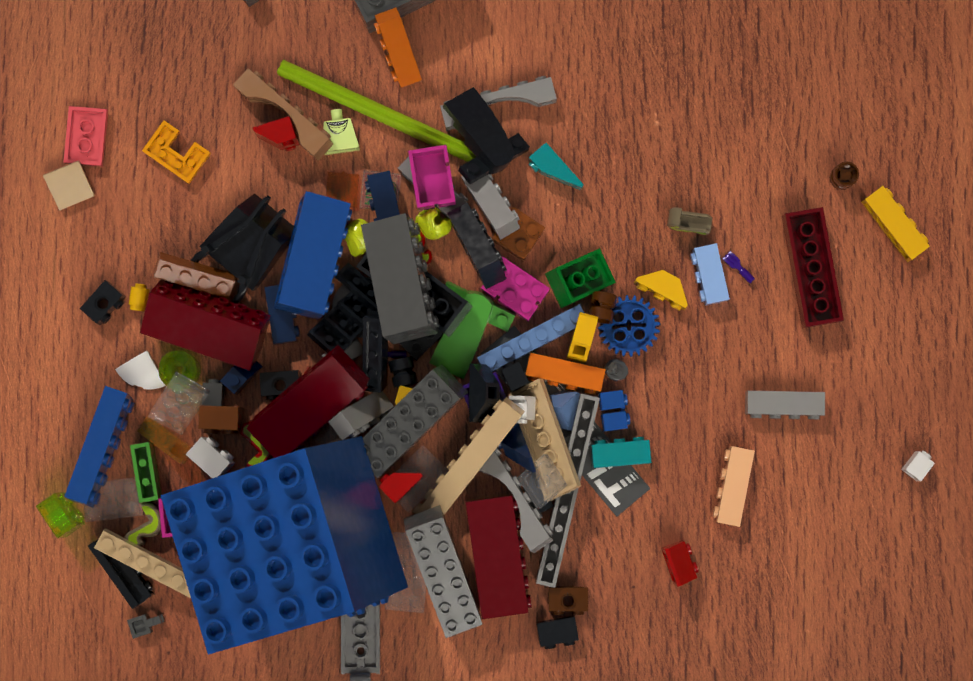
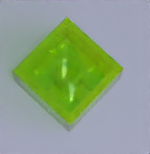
M64 492L54 493L36 505V508L57 539L67 537L85 525L83 514L79 509L76 510L72 505L73 501L64 497Z

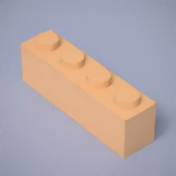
M729 446V450H725L724 461H726L725 469L722 468L720 480H723L722 487H718L717 490L718 507L715 506L713 510L715 522L740 527L754 450Z

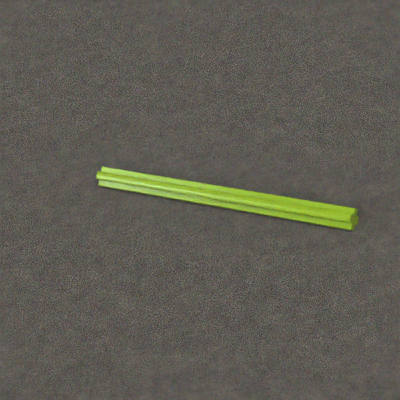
M284 59L277 70V74L287 80L429 145H447L449 154L469 162L476 158L463 141Z

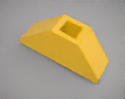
M665 270L637 277L634 281L638 289L643 292L648 290L654 293L653 297L662 302L664 299L671 303L670 306L676 310H685L688 306L681 280Z
M579 313L566 359L585 364L598 322L597 316Z

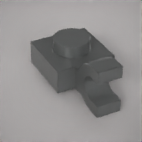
M147 614L129 619L127 622L134 639L152 633L151 626L165 622L163 614L150 619Z

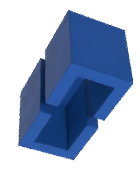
M623 390L599 393L600 411L620 408V412L601 415L603 432L627 429L630 424V415L625 411V405H628L627 395L623 394Z

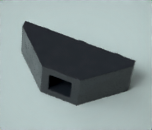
M470 364L469 422L481 423L487 415L491 416L494 412L492 408L500 399V383L486 364Z

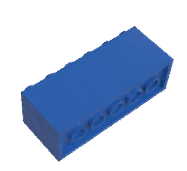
M305 191L300 198L273 308L317 320L328 312L330 302L327 300L329 295L333 293L334 283H332V279L337 275L339 265L336 263L338 258H341L343 252L341 242L346 238L348 228L345 225L347 221H350L352 215L351 203Z

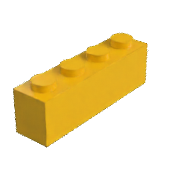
M882 186L861 203L904 259L909 262L930 247L929 241L923 233L920 234L916 229V223L905 215L903 206L895 202L892 198L894 197L892 192Z

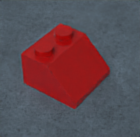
M290 116L252 127L259 139L280 150L292 151L296 149V146L300 145Z
M387 473L379 480L381 483L379 488L394 503H398L424 475L422 473H392L391 475Z
M682 540L661 548L675 586L679 587L697 579L696 573H699L696 562L691 561L690 555L692 550L689 543L685 544V541Z

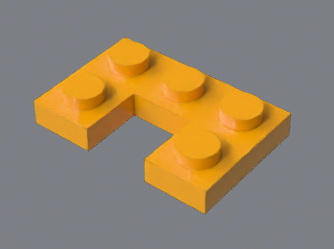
M163 120L142 152L190 184L211 153L196 142L193 143L184 157L171 149L170 146L180 134V131Z

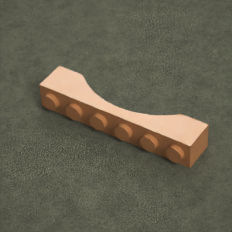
M248 68L233 84L236 90L251 103L272 105L288 114L296 125L301 146L319 161L333 146L330 140L331 135L324 129L320 131L316 127L318 124L312 118L306 119L303 116L304 112L298 106L292 107L289 104L291 101L284 94H281V96L277 94L276 87L270 82L266 84L262 81L264 77L257 71L253 73Z

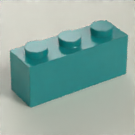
M633 437V441L625 442V438L613 439L614 443L607 444L606 440L594 441L595 445H590L592 468L652 463L650 441L644 440V437Z

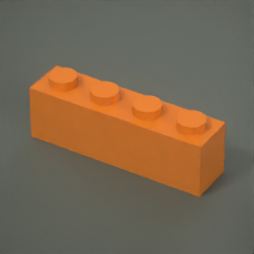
M395 7L375 15L377 22L374 23L377 34L382 35L383 39L379 41L383 51L387 50L388 52L385 58L388 66H393L394 70L391 71L394 82L398 81L402 88L421 81L422 78L397 8Z
M530 353L525 375L529 377L528 381L533 382L540 378L547 381V385L558 387V384L566 385L565 389L577 391V388L584 389L586 394L596 395V392H601L606 369Z

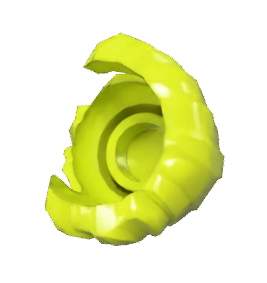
M436 207L435 209L422 210L415 218V223H418L421 232L427 239L431 240L444 237L452 228L450 219L440 218V210Z
M360 218L353 220L346 226L348 232L345 241L347 242L350 254L354 257L366 252L361 225L368 222Z

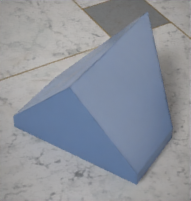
M562 390L549 396L561 429L572 431L580 396L578 392Z

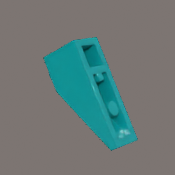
M547 143L543 144L529 157L530 163L528 165L535 173L538 171L543 176L578 190L584 187V184Z

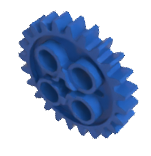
M626 295L624 301H622L620 296L618 297V303H616V307L612 311H614V316L617 313L623 314V321L616 322L613 317L612 324H603V326L598 327V330L604 331L599 335L600 338L606 337L603 344L610 343L609 351L615 348V355L622 351L623 357H625L626 353H629L632 358L633 352L640 356V350L647 353V345L653 347L651 340H658L654 334L660 333V330L655 328L660 326V322H655L659 315H653L655 308L649 309L650 302L644 305V299L641 298L638 302L635 295L632 300H629L628 295ZM641 312L644 316L641 320L637 321L634 320L633 314ZM627 322H631V325L646 324V327H631L630 331L627 330V327L612 329V326H627ZM643 331L645 333L644 338L636 339L634 337L635 332ZM618 332H623L626 335L623 341L615 339V335Z

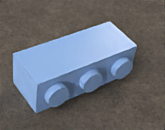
M717 243L694 248L690 257L692 265H696L697 269L695 279L696 283H700L701 291H699L701 302H704L705 306L728 301L730 298Z

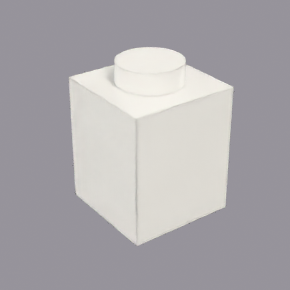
M915 451L901 470L915 481L921 482L935 463L931 460L932 457L925 451Z

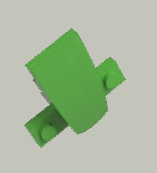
M447 281L445 285L468 301L473 307L450 337L443 334L429 363L436 367L442 364L451 374L464 379L482 340L487 324L490 323L508 332L516 313L495 304L484 293L468 291Z

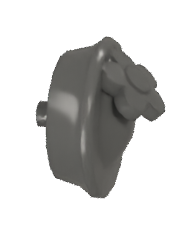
M613 359L607 362L605 366V372L611 380L620 381L627 377L628 367L623 361Z

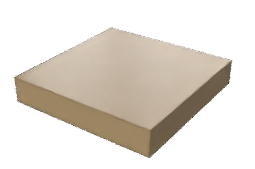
M79 160L43 175L59 210L95 196Z

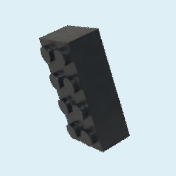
M467 202L447 212L454 231L485 289L506 280L504 272L507 269L499 251L494 247L495 244L492 238L488 236L487 230L483 222L480 221L476 209H471Z

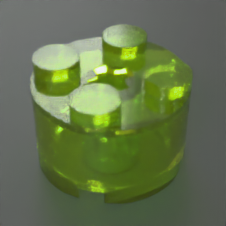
M171 351L165 354L159 363L158 372L161 381L173 389L185 390L192 387L198 381L201 374L198 360L190 353L184 351ZM178 366L183 367L182 374H176Z

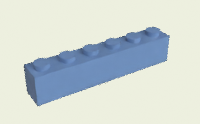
M579 304L477 357L479 364H486L491 372L502 368L503 365L513 360L515 361L575 330L579 313H584Z

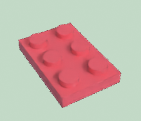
M69 106L63 161L65 164H71L79 160L81 165L103 167L108 119L107 109Z

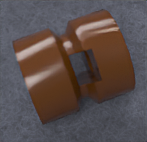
M842 162L831 171L830 183L838 190H846L857 182L859 169L852 162Z
M594 291L591 299L593 307H590L589 315L597 316V323L612 324L614 317L612 309L616 307L617 296L608 292Z

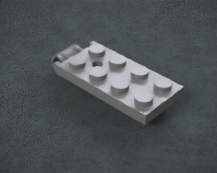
M368 605L366 606L365 613L361 615L356 614L354 617H349L347 614L341 616V674L350 673V681H371L370 673L380 674V605L375 607ZM359 647L364 648V654H358L357 649Z

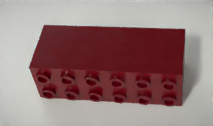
M161 279L149 292L140 333L250 370L261 354L271 315L266 314L262 310L247 308L244 304L229 302L228 299L212 296L208 292H200L193 288Z
M337 345L257 413L246 429L274 458L292 453L297 447H303L311 435L316 436L322 430L321 427L325 423L330 424L329 421L339 411L351 406L350 403L353 399L359 400L368 388L369 378L344 350Z
M512 495L466 501L482 620L529 613L528 608H532L530 595H526L525 590L529 588L528 577L523 576L526 562L525 557L520 555V550L524 548L522 537H518L517 530H521L519 518H515L514 511H518L516 500L513 499Z

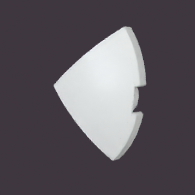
M149 351L141 353L115 369L118 375L132 386L136 385L147 390L167 386Z

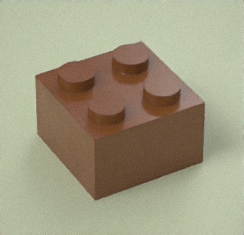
M513 206L511 211L515 210L520 220L517 222L520 229L501 240L495 233L492 240L524 262L545 231V227Z
M199 405L198 429H204L203 433L218 434V430H223V434L237 435V431H240L243 425L244 408Z

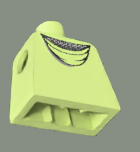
M342 109L331 110L332 120L324 121L323 129L331 135L330 140L333 146L324 155L360 151L351 118L343 119Z

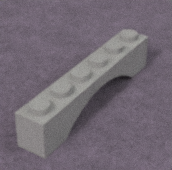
M546 76L538 77L535 81L529 83L528 81H521L514 87L509 85L502 86L495 92L486 90L480 93L488 106L503 101H520L541 107L556 103L557 101L551 77L546 78ZM440 105L446 131L456 129L453 126L454 120L443 109V105Z
M497 447L479 471L499 479L511 491L520 512V535L529 550L536 553L553 541L551 536L553 532L548 524L544 525L541 521V518H543L542 514L537 508L534 509L530 504L532 502L531 497L527 492L523 493L520 488L522 483L517 476H512L510 470H512L511 466L506 460H502L500 457L502 452Z

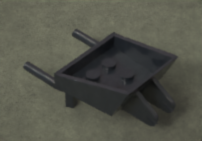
M253 194L238 205L199 246L201 251L196 253L190 260L198 263L210 255L238 279L237 282L240 283L237 294L231 300L235 304L240 303L246 295L248 288L252 291L257 290L290 243L294 226L284 218L286 213L284 208L277 212L268 205L271 197L268 195L262 200L259 196Z

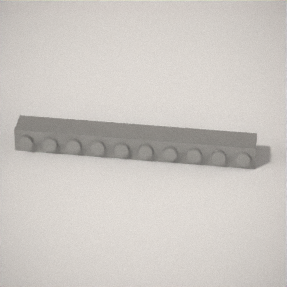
M580 394L568 442V450L579 481L581 480L600 400L598 397ZM579 488L555 499L549 527L553 532L551 535L553 541L543 548L536 584L556 587Z

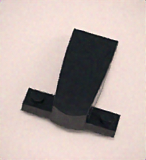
M474 87L444 103L443 109L454 120L453 126L465 138L464 144L476 156V158L460 166L458 170L469 184L488 174H496L503 171L513 159L529 150L530 146L519 133L508 139L498 119Z
M347 263L337 273L335 278L351 292L338 301L336 306L325 314L322 320L307 334L309 338L327 353L337 345L345 352L363 332V317L369 311H378L372 280L363 276L350 263Z

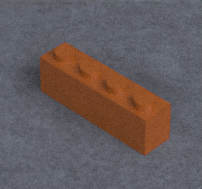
M162 252L159 253L154 268V277L228 299L235 282V277L230 272Z

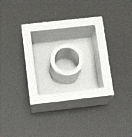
M201 437L186 453L211 478L226 474L235 464L232 460L234 457L227 450L219 449L218 446L220 444L212 437Z

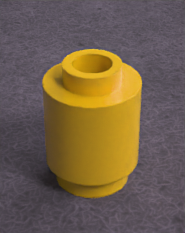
M135 283V287L131 286L128 303L130 310L145 312L150 289H146L147 285Z

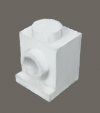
M509 396L512 402L525 411L516 423L527 424V420H535L536 397Z

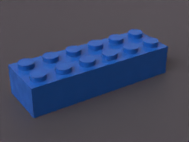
M105 386L67 487L65 498L94 508L95 504H98L101 497L99 491L101 486L106 484L108 475H106L108 467L111 468L114 462V450L118 449L121 443L119 438L121 431H125L128 423L126 420L127 415L132 412L134 407L133 398L128 393Z

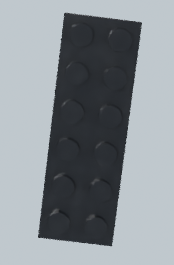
M366 253L356 267L371 278ZM425 271L426 277L430 279L432 289L429 291L430 296L435 301L436 307L433 308L434 316L437 315L439 320V327L437 328L450 337L473 306Z

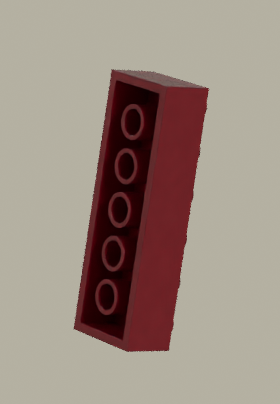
M823 207L785 213L782 216V223L802 329L844 321Z

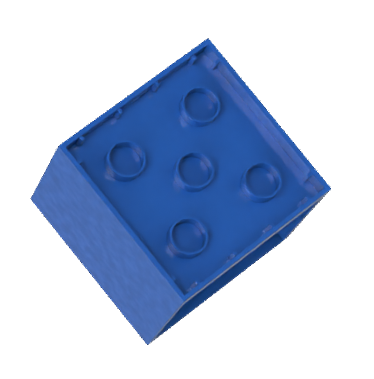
M362 436L304 448L160 495L208 655L345 614L349 617H354L356 614L361 615L365 613L366 606L373 605L375 607L380 605V602L385 604L388 602L389 596L408 588Z

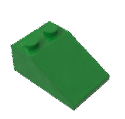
M600 248L545 273L560 308L587 297L594 291L602 290L616 283Z

